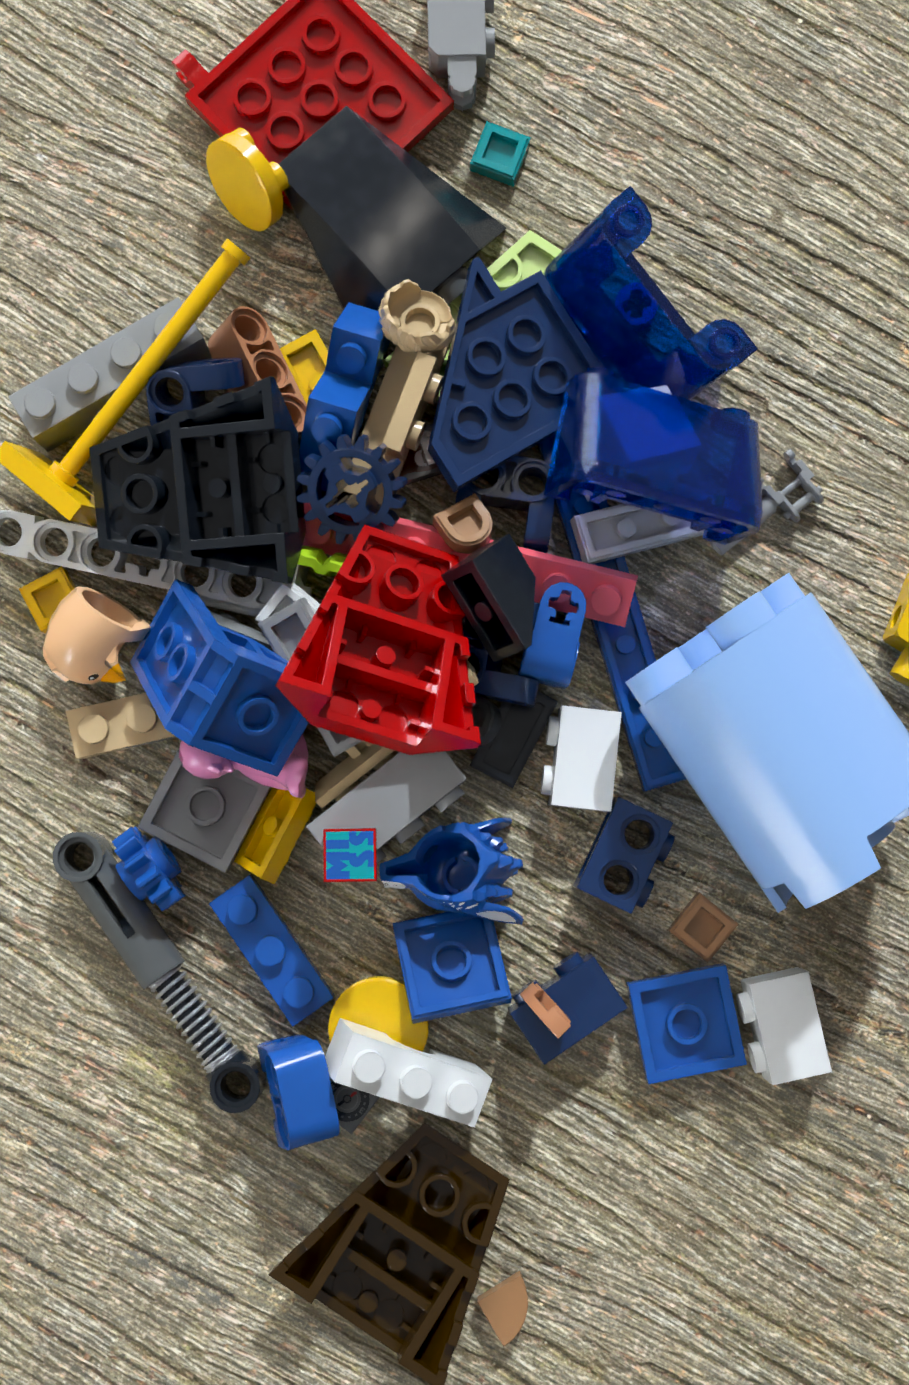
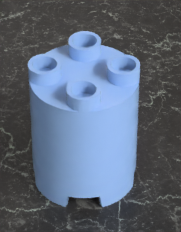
M790 573L781 577L761 592L755 593L712 622L704 631L680 647L670 651L625 682L641 705L639 710L778 913L787 908V902L793 894L804 908L807 909L835 896L881 869L872 847L881 842L895 829V822L909 816V732L812 592L805 596Z

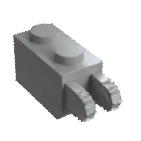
M427 0L429 70L438 78H448V95L454 100V108L463 112V110L472 108L473 104H475L477 77H485L486 58H495V28L485 27V13H494V0Z

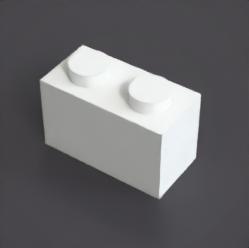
M562 705L558 710V717L549 716L546 745L554 746L553 765H544L541 781V794L549 795V806L611 812L622 712Z
M795 967L740 979L743 993L736 994V1000L743 1023H750L754 1042L748 1043V1053L754 1072L762 1073V1077L772 1085L832 1072L809 971Z

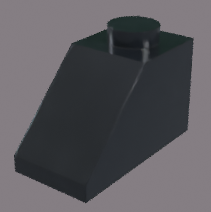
M510 534L477 549L441 575L493 662L526 650L532 645L536 577Z

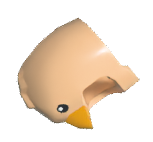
M76 587L61 600L50 618L43 644V657L51 671L65 682L71 680L89 685L100 681L108 683L126 681V678L118 662L120 649L125 642L142 641L151 627L145 620H141L131 610L108 595L88 587Z

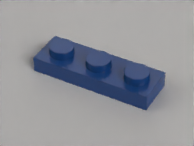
M252 874L209 903L292 1027L335 997Z

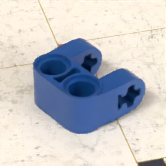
M559 582L551 585L544 592L533 628L532 645L523 652L518 676L531 678L539 681L540 684L566 689L569 686L578 656L579 637L586 612V599L583 592L577 586L571 583ZM561 594H566L570 596L569 604L577 607L576 613L563 612L566 617L562 624L550 622L549 620L554 621L556 609L548 606L549 600L557 601Z
M292 1035L257 1045L262 1071L266 1072L275 1113L273 1124L278 1147L288 1151L338 1136L340 1131L339 1119L328 1067L320 1043L316 1039L313 1040L304 1035Z

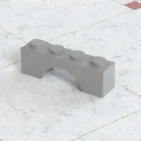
M177 297L8 396L30 435L41 447L49 452L86 430L94 416L103 408L183 303L180 298ZM195 323L157 372L177 363L203 360L211 357L209 348Z

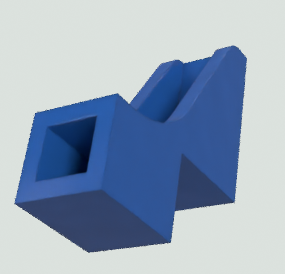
M348 302L333 325L325 371L308 397L299 449L301 473L312 472V469L307 466L304 460L312 453L322 457L318 445L326 440H329L337 449V437L342 434L349 435L352 445H355L359 438L371 393L384 364V359L387 358L390 340L383 334L377 310ZM323 474L321 490L327 492L329 481L325 474Z

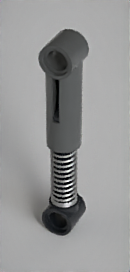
M72 832L63 836L53 851V864L56 872L64 879L70 881L143 990L149 987L151 992H158L156 999H163L161 1006L168 1007L166 1014L172 1013L171 1021H178L176 1029L182 1028L184 1031L181 1033V1036H188L186 1043H193L194 1046L191 1048V1051L197 1050L199 1052L196 1058L202 1057L204 1059L201 1065L205 1066L204 1070H207L206 1073H208L206 1078L210 1082V1095L213 1102L221 1110L229 1113H241L248 1110L258 1100L266 1084V1073L262 1071L261 1063L256 1058L246 1055L243 1049L239 1051L237 1045H233L231 1042V1037L225 1038L227 1030H220L222 1023L214 1022L217 1016H210L212 1008L206 1009L204 1007L207 1001L199 1000L202 994H195L194 991L197 986L191 987L189 984L192 979L186 980L184 976L187 972H180L179 970L182 966L181 964L185 962L184 958L145 901L139 900L122 881L116 869L118 862L113 856L110 842L103 835L95 832ZM81 843L87 844L92 849L94 855L92 865L85 871L80 869L74 862L75 849ZM232 1071L244 1073L250 1081V1092L245 1095H237L230 1091L226 1084L227 1074Z

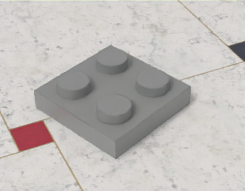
M178 749L137 828L227 873L272 787L263 786L252 781L239 770H234L233 773H227L215 779L195 777L182 766Z

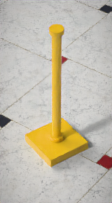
M226 239L221 245L224 251L60 463L58 461L52 462L41 452L4 441L0 446V463L69 521L97 527L94 496L78 483L80 479L77 476L78 472L90 458L89 448L102 443L147 385L150 377L157 372L240 263L245 266L251 259L229 239Z

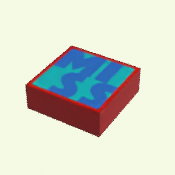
M377 828L323 829L324 882L377 881Z

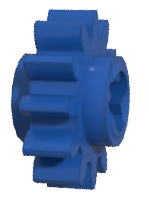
M135 826L133 828L130 827L112 840L116 847L114 851L122 860L116 864L117 872L126 887L139 900L143 901L148 897L152 904L156 903L160 910L164 911L185 897L184 892L180 888L182 884L176 878V876L182 873L181 867L170 849L158 837L155 836L149 840Z

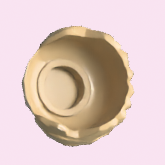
M407 279L389 289L381 300L378 313L383 334L393 344L398 345L401 350L416 353L418 351L422 353L434 352L444 349L451 342L455 333V320L452 318L450 307L440 296L433 292L421 290L417 283Z

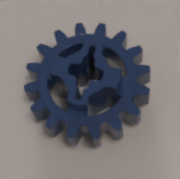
M342 434L337 437V449L329 440H326L318 445L322 457L312 453L305 458L304 462L312 469V472H302L297 476L298 482L308 486V490L297 496V502L310 503L312 509L306 513L304 519L310 521L318 518L322 522L318 530L320 536H323L332 529L336 531V544L341 545L348 538L349 534L353 535L355 541L364 524L385 531L382 522L393 527L400 519L392 508H403L406 505L407 499L396 493L408 481L405 477L394 476L393 471L399 466L401 461L397 458L387 462L383 458L387 449V445L384 443L372 450L368 448V435L363 434L358 438L355 445H352L349 435ZM350 457L361 459L372 467L366 468L354 465ZM323 474H325L329 481L325 496L322 495L321 490ZM364 480H368V483L361 488L357 495L354 494L349 497L346 495L341 499H337V496L344 491L347 485L359 484ZM382 483L384 498L381 508L378 510L379 504L375 499L377 486ZM334 512L350 515L353 521L342 519L334 514Z

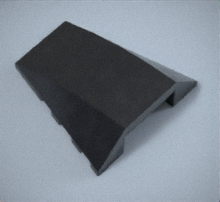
M348 106L344 107L279 163L289 182V186L284 190V193L302 229L305 230L315 250V255L323 271L325 270L343 310L348 302L378 311L384 294L395 285L407 279L417 283L421 290L433 292L468 260L473 259L507 229Z
M269 376L254 382L255 385L238 392L231 391L195 409L183 410L169 416V419L152 426H143L90 447L99 548L155 559L177 561L186 565L229 571L228 573L271 579V581L292 584L306 534V524L304 519V503L297 502V496L303 493L302 484L297 481V476L301 474L298 432L275 378Z

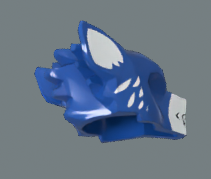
M494 818L475 824L465 822L452 823L446 826L440 825L432 829L417 842L409 853L380 863L379 874L384 888H409L420 901L435 910L469 914L487 920L522 925L524 919L520 914L509 907L494 904L512 897L514 890L502 884L509 877L518 874V870L523 867L521 859H515L512 856L502 854L509 850L507 844L503 843V838L492 836V834L511 825V818Z

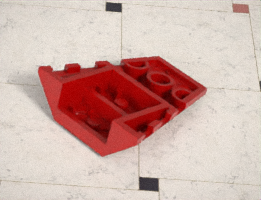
M364 524L275 686L311 725L408 755L477 748L481 741L479 727L474 726L472 707L476 704L474 683H469L466 660L470 657L469 640L467 637H464L462 619L465 614L441 577L443 573L459 563V556Z

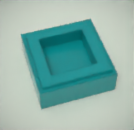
M486 121L470 162V171L514 187L529 149L531 137Z

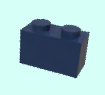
M578 952L569 955L553 967L557 975L541 986L537 980L532 981L534 984L537 983L571 1021V1027L560 1038H557L520 996V993L532 982L523 986L512 995L516 1003L508 1007L509 1012L544 1065L628 1008L591 953L583 957Z

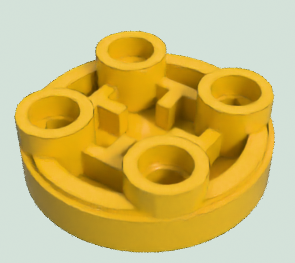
M238 128L210 143L206 152L208 174L217 195L227 210L241 224L253 231H264L277 223L283 214L282 191L289 186L287 175L282 167L276 162L269 163L255 146L249 132L243 128Z
M373 976L353 983L339 996L329 1017L328 1034L330 1042L340 1018L384 1032L391 1039L423 1052L428 1038L429 1022L412 1023L405 984L403 981L391 977Z

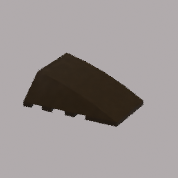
M424 1122L274 1267L268 1275L310 1304H312L314 1299H317L397 1353L399 1364L430 1385H444L454 1348L457 1347L463 1328L467 1307L479 1278L482 1260L486 1248L489 1246L510 1179Z

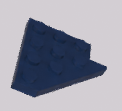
M479 256L472 260L468 268L456 320L455 333L452 338L427 449L453 492L591 413L596 399L619 395L541 270L500 291Z

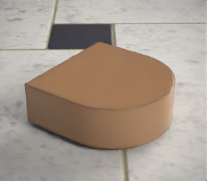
M475 493L433 516V526L445 543L456 552L471 554L487 545L491 539V515Z

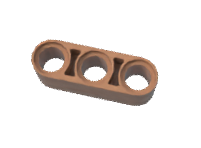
M240 306L235 308L215 330L208 341V348L213 359H242L245 385L229 388L228 391L238 392L255 385L254 382L269 376L274 377L299 437L303 431L307 404L267 322L260 313L250 307Z

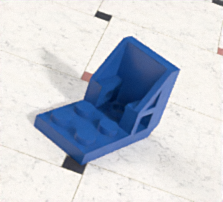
M175 579L150 624L151 628L140 642L130 661L133 670L167 731L189 746L278 777L309 723L275 686L289 661L256 640L218 625L194 587Z

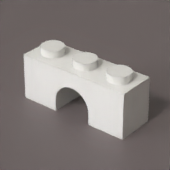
M342 1018L338 1021L325 1055L329 1076L335 1083L474 1128L492 1082V1078L475 1063L431 1048L429 1053L415 1050L391 1039L384 1032Z

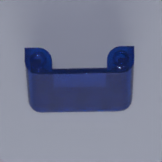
M629 186L613 199L551 261L543 274L599 364L623 394L667 385L680 408L741 364L758 348L744 330L730 320H715L704 326L696 334L692 331L632 254L650 235L652 218L645 203L634 189Z
M588 367L585 373H579L567 381L544 495L569 501L571 493L574 491L578 494L590 495L589 501L595 503L610 499L691 522L690 529L696 531L704 530L702 539L726 545L756 534L760 529L763 506L759 426L757 422L750 419L751 414L745 410L738 408H724L721 410L615 378V373L606 368Z

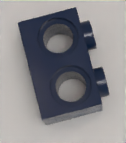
M614 797L611 812L606 813L573 887L632 914L635 905L643 908L654 886V881L648 878L656 860L662 863L665 861L673 846L675 836L669 833L673 822L621 797ZM634 820L642 821L649 829V840L639 849L632 848L625 840V829ZM621 865L628 872L629 883L625 890L613 894L604 885V875L610 867Z

